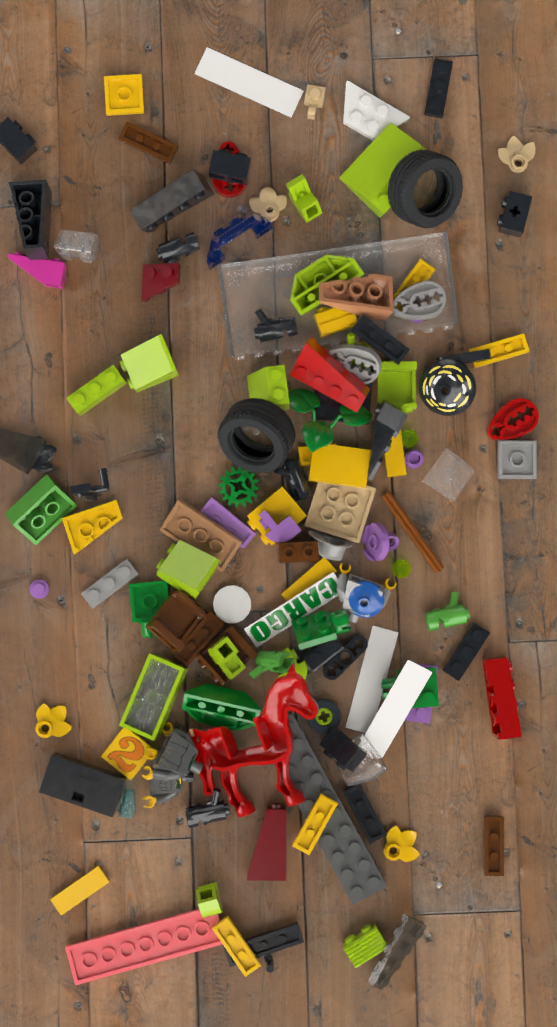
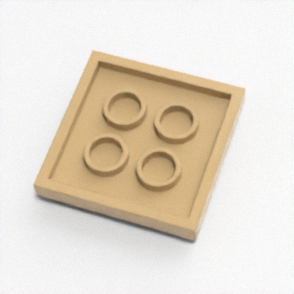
M318 482L304 526L359 543L376 488L366 485L365 489Z

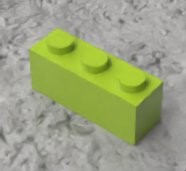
M112 365L68 396L67 400L76 413L82 416L127 383L116 367Z

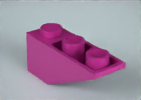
M14 252V255L8 254L7 257L44 286L64 289L67 266L63 263V260L52 258L51 260H29L25 254L20 252Z

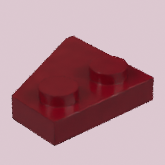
M179 263L143 265L141 301L148 302L153 296L161 295L168 288H173L180 284L181 265Z

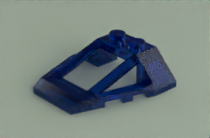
M253 214L241 218L236 217L226 228L221 227L216 230L211 239L207 254L208 269L211 270L225 261V255L221 251V247L249 229L256 239L260 238L273 229L271 221L266 217Z

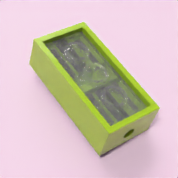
M149 653L119 726L150 740H159L189 668L155 653Z

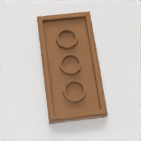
M181 498L177 500L159 531L177 543L181 540L219 559L220 562L217 569L222 573L243 542L242 539Z

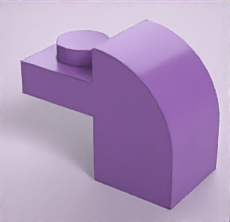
M266 510L259 514L261 525L265 529L270 528L271 530L265 536L273 542H288L302 532L290 516L277 525Z

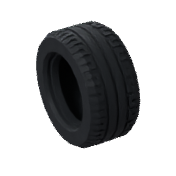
M416 150L404 156L392 171L388 183V200L392 211L403 221L421 228H433L441 225L455 212L462 197L463 181L459 167L451 158L430 150ZM433 170L437 179L435 193L426 205L417 208L414 202V189L417 181L425 172Z
M259 398L240 400L232 405L218 429L219 444L227 458L240 468L256 473L270 472L282 466L296 438L294 425L286 412L278 405ZM241 426L257 428L270 438L273 445H264L253 441L242 431Z

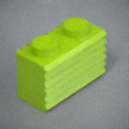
M367 924L361 929L359 934L348 936L343 943V949L355 968L389 948L388 943L376 924L372 926Z

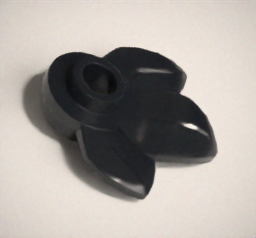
M35 436L26 444V452L21 456V464L26 469H35L40 473H48L54 469L49 461L54 457L57 448L48 444L42 445L41 436ZM30 456L33 457L32 463L27 462V458Z

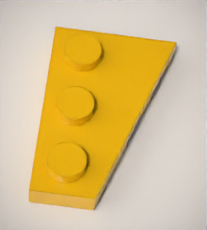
M117 500L62 518L74 555L123 519Z

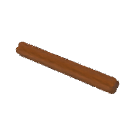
M391 492L384 494L382 500L433 571L438 573L443 570L444 566Z

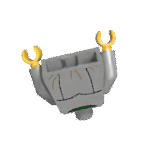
M341 563V574L339 575L336 589L339 600L343 603V609L349 611V621L356 623L359 617L353 614L356 612L349 605L350 592L355 587L361 585L358 583L359 581H373L350 574V564L347 571L342 570L343 563ZM390 578L386 579L383 585L373 582L382 590L378 591L380 596L384 594L383 607H385L390 597V590L394 589L397 585L395 581L392 587H389L387 582ZM366 600L361 601L362 604L368 603Z

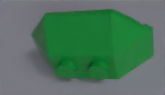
M208 683L185 691L182 709L187 711L199 723L216 727L224 726L234 731L255 726L253 718L260 716L261 707L246 692Z

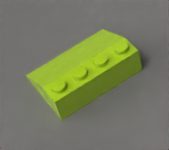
M390 122L339 179L380 218L391 207L388 200V183L395 166L409 153L426 149Z

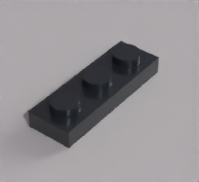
M434 58L424 111L425 116L443 118L453 61Z
M364 315L352 329L353 333L397 365H399L410 350Z
M473 622L442 671L460 681L490 632Z
M360 782L343 790L342 792L369 843L371 844L386 836L387 834Z

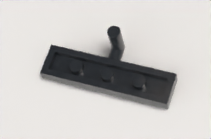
M107 468L99 469L101 485L95 486L91 483L70 486L71 494L86 500V502L97 500L98 496H102V492H107L110 489Z
M298 922L245 939L257 958L264 956L266 971L269 973L274 971V961L271 953L304 943ZM224 947L229 966H236L237 964Z

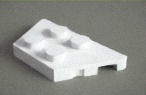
M347 80L343 124L374 141L390 122L398 127L409 121L410 116Z

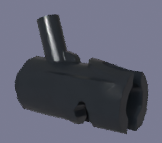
M192 232L185 235V244L181 242L179 237L158 244L159 248L156 249L159 260L163 259L164 262L176 263L182 256L185 255L187 257L200 250L195 233Z
M261 308L255 311V314L261 321V323H257V328H254L255 337L260 339V342L283 338L282 333L284 329L289 337L298 335L295 317H278V320H273L272 318H267Z
M294 457L286 459L284 465L274 470L276 474L285 476L287 486L295 502L314 495L311 486L307 484L308 478L303 472L299 459L295 460Z
M214 788L212 799L206 804L201 805V803L185 808L189 828L197 827L200 820L203 822V825L227 820V815H230L229 804H225L224 800L219 801L220 789Z

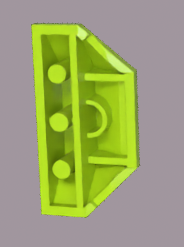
M326 254L294 275L290 301L300 316L305 315L323 305L319 303L320 283L350 280L353 277L361 278L364 272L354 258Z

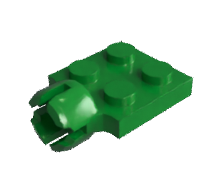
M164 580L129 584L132 623H139L141 625V635L144 638H152V633L145 626L169 597L168 583Z
M345 609L329 613L328 610L320 611L291 620L300 650L337 639V634L351 630Z
M436 667L425 668L431 671L432 674L412 708L439 706ZM402 669L397 670V677L383 679L381 689L392 688ZM390 691L382 692L383 700L386 699Z

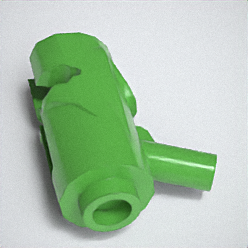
M451 592L450 604L446 605L445 608L440 609L439 607L425 613L428 631L438 630L439 623L443 625V628L467 623V619L470 618L469 610L467 607L464 608L463 604L458 605V592Z
M261 650L256 656L255 662L257 667L249 674L255 679L266 670L275 673H286L290 666L295 663L294 658H287L285 660V657L290 655L289 652Z

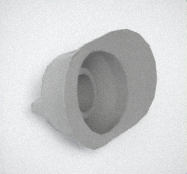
M314 530L308 531V534L318 541L319 554L329 560L341 561L346 548L353 545L350 541L342 538L332 537Z

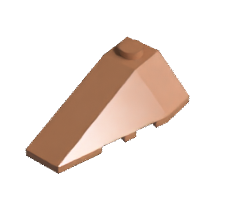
M370 274L362 278L353 277L350 280L320 283L319 303L361 317L364 315L368 319L385 321L393 312V277Z

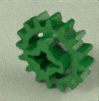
M231 467L232 472L224 471L226 477L220 476L223 483L218 484V487L222 488L218 493L225 495L222 500L226 501L228 499L229 506L235 503V507L238 508L239 504L242 503L243 507H246L245 502L253 503L251 497L257 498L254 491L259 490V487L255 486L259 481L253 480L254 473L249 475L247 470L242 471V468L239 467L235 471L234 467ZM241 474L238 479H230L233 475ZM247 478L251 482V489L246 487L245 482ZM241 482L244 490L236 492L233 484ZM226 485L231 487L232 492L230 496L226 492ZM239 495H247L244 499L236 500Z

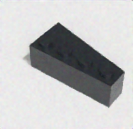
M192 169L130 211L140 229L150 233L158 229L159 225L172 220L175 216L215 194L204 175Z
M47 181L9 182L24 251L29 260L49 259L52 191Z

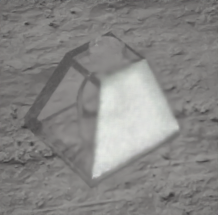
M445 448L422 482L454 503L475 470L462 458Z
M362 732L351 740L367 753L365 758L354 772L347 768L344 771L338 767L347 786L373 781L388 770L380 754Z

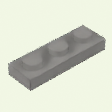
M126 559L81 594L91 608L94 609L139 575L131 562Z

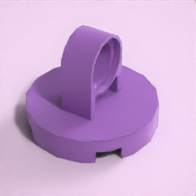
M371 523V525H366L363 530L361 541L365 543L366 550H363V553L370 561L383 560L388 551H393L399 545V538L393 532L387 531L381 523Z

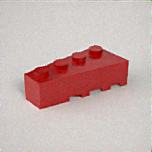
M311 336L304 345L290 376L351 410L358 412L370 388L357 376L344 368V365L339 360L334 359L329 354L330 352L326 348H322L316 342L317 340Z
M505 656L482 659L492 735L498 740L522 737L517 711L518 703L514 695L515 683L510 673L513 671L511 660H508V657Z

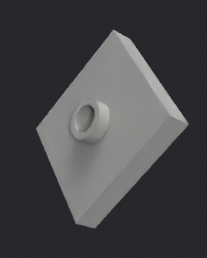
M498 440L497 479H537V441Z

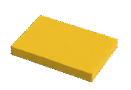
M331 444L319 448L312 453L308 481L366 489L371 450Z

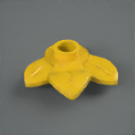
M44 703L38 708L36 712L38 722L35 727L38 736L42 738H48L52 735L61 737L71 730L72 726L64 721L67 714L65 706H56L50 710ZM43 725H48L49 730L47 732L42 729Z
M397 826L392 827L386 835L387 843L383 849L385 857L392 861L401 859L404 862H410L415 860L420 855L412 847L416 840V832L412 830L400 832ZM391 847L397 849L395 853H390Z

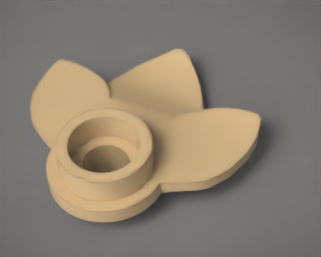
M512 136L508 141L507 148L498 149L499 159L509 165L510 170L514 173H521L525 171L528 162L535 156V144L530 142L523 146L518 138ZM516 161L521 163L520 167L515 165Z
M266 186L261 190L260 198H250L249 204L254 213L261 214V217L267 222H273L278 218L280 211L286 207L287 198L286 195L277 196L274 189Z

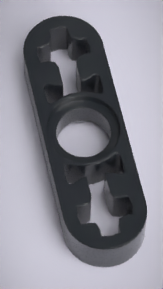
M486 349L436 358V361L454 359L463 364L491 360V351Z
M360 635L353 637L344 646V649L337 653L323 667L325 678L328 680L337 679L363 654L368 647L366 638ZM355 640H363L362 645L364 647L362 649L357 648L355 650L357 655L354 656L347 647L353 648L356 645ZM343 652H348L351 655V660L348 663L340 661V655ZM337 659V662L344 668L340 670L338 667L335 670V676L332 674L328 676L327 668L329 666L333 668L336 665L333 661Z

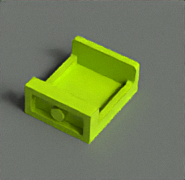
M393 361L382 362V369L377 377V404H382L383 400H386L403 408L406 413H412L417 408V361H401L399 365Z

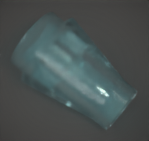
M124 789L117 809L119 812L118 817L134 818V814H136L135 791Z

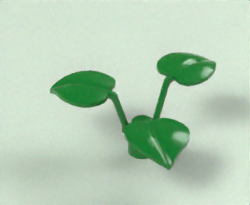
M302 388L292 389L288 392L290 406L293 410L300 413L312 411V421L305 423L302 429L305 443L312 453L333 442L334 433L332 428L339 419L343 418V422L349 426H360L372 419V414L364 406H361L359 411L355 412L341 405L339 409L341 414L328 427L325 422H316V410L314 408L320 405V399L314 392Z

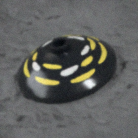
M441 359L433 362L424 370L419 381V393L423 403L434 413L443 416H453L462 413L471 405L476 395V380L472 371L465 364L454 359ZM443 387L448 388V391H449V392H448V393H444V392L442 391V388H443Z

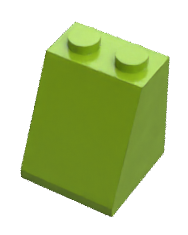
M162 334L121 354V367L124 372H128L130 377L127 378L128 384L137 393L179 376Z
M285 365L264 367L247 376L250 398L264 399L278 405L283 410L289 409L290 402Z
M179 540L177 544L173 543L168 549L167 553L169 555L166 560L162 558L156 567L158 569L157 576L176 589L185 591L195 601L216 571L220 560Z

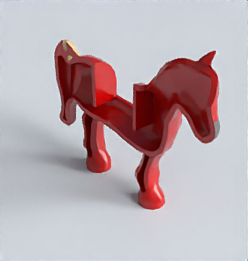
M295 663L290 666L287 675L281 676L273 682L268 689L262 714L253 718L262 743L261 745L238 750L233 734L224 726L215 727L207 731L194 728L187 731L195 743V748L198 749L195 760L203 764L199 776L203 782L204 795H212L214 788H216L212 769L220 771V782L228 795L229 803L235 807L238 817L250 815L256 810L253 802L245 797L239 787L237 773L238 769L243 766L274 764L277 768L276 787L279 792L285 795L287 806H295L306 800L303 792L296 789L289 775L290 758L294 746L288 710L297 712L305 719H314L318 714L319 707L311 696L303 676L296 673Z

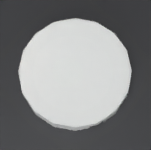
M235 585L226 586L215 595L213 608L217 617L222 621L238 623L249 614L251 599L242 587Z

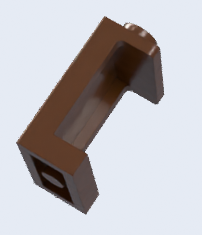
M318 541L279 543L280 563L318 562L319 560Z
M183 590L173 591L145 626L173 652L183 649L185 646L183 644L184 640L200 619H204L207 616L204 608L189 599V594Z
M233 625L197 656L199 658L198 664L204 670L209 669L212 673L210 677L216 684L221 683L224 685L229 680L219 665L214 663L208 652V649L220 639L226 636L239 651L236 655L244 665L258 654Z

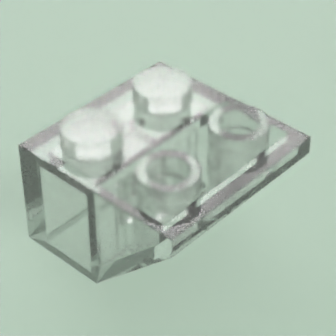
M59 230L54 242V248L59 256H62V259L73 260V258H78L86 263H91L92 260L97 261L100 245L98 234Z

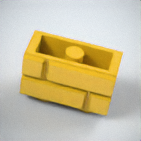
M327 307L319 308L313 316L320 338L355 327L358 323L355 314L334 307L327 309Z

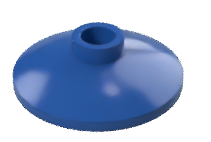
M359 581L358 583L361 585L355 587L349 595V605L356 612L353 614L362 618L375 616L383 608L384 594L380 596L378 591L382 590L375 583ZM366 600L368 603L362 604L361 601Z

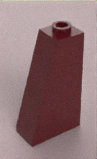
M273 803L266 808L247 872V881H286V807H282L283 804Z

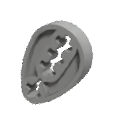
M432 281L417 283L405 289L395 298L392 314L407 320L435 318L445 307V291L439 284ZM435 293L438 296H442L439 302L433 299L428 305L426 302H422L420 307L417 304H413L416 298L419 301H423L425 296L431 299ZM398 303H400L401 306H405L403 307V310L401 312H399L398 309H395Z
M346 344L332 347L329 350V354L333 358V354L337 353L339 358L336 360H339L344 365V368L357 376L364 384L373 382L381 372V359L371 348ZM352 359H355V360H356V361H355V363H356L355 366L352 365V361H351ZM361 362L365 363L364 369H361ZM371 365L374 366V372L370 371L369 367Z

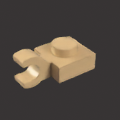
M307 84L304 105L309 106L307 119L315 120L316 109L323 107L326 87Z

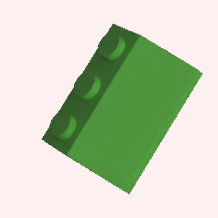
M46 474L5 515L15 528L37 545L62 522V518L67 517L77 507V504Z

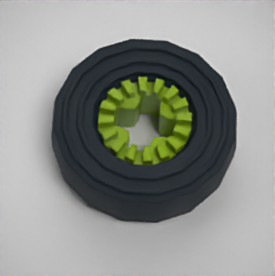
M319 699L316 701L319 707L318 714L314 719H307V722L315 732L327 734L333 726L336 728L339 726L341 711L333 701ZM322 711L326 714L329 713L325 722H323V719L318 718Z

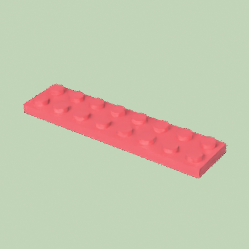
M198 908L66 945L65 949L74 983L79 985L222 945L212 929V926L220 921L219 914L203 918Z

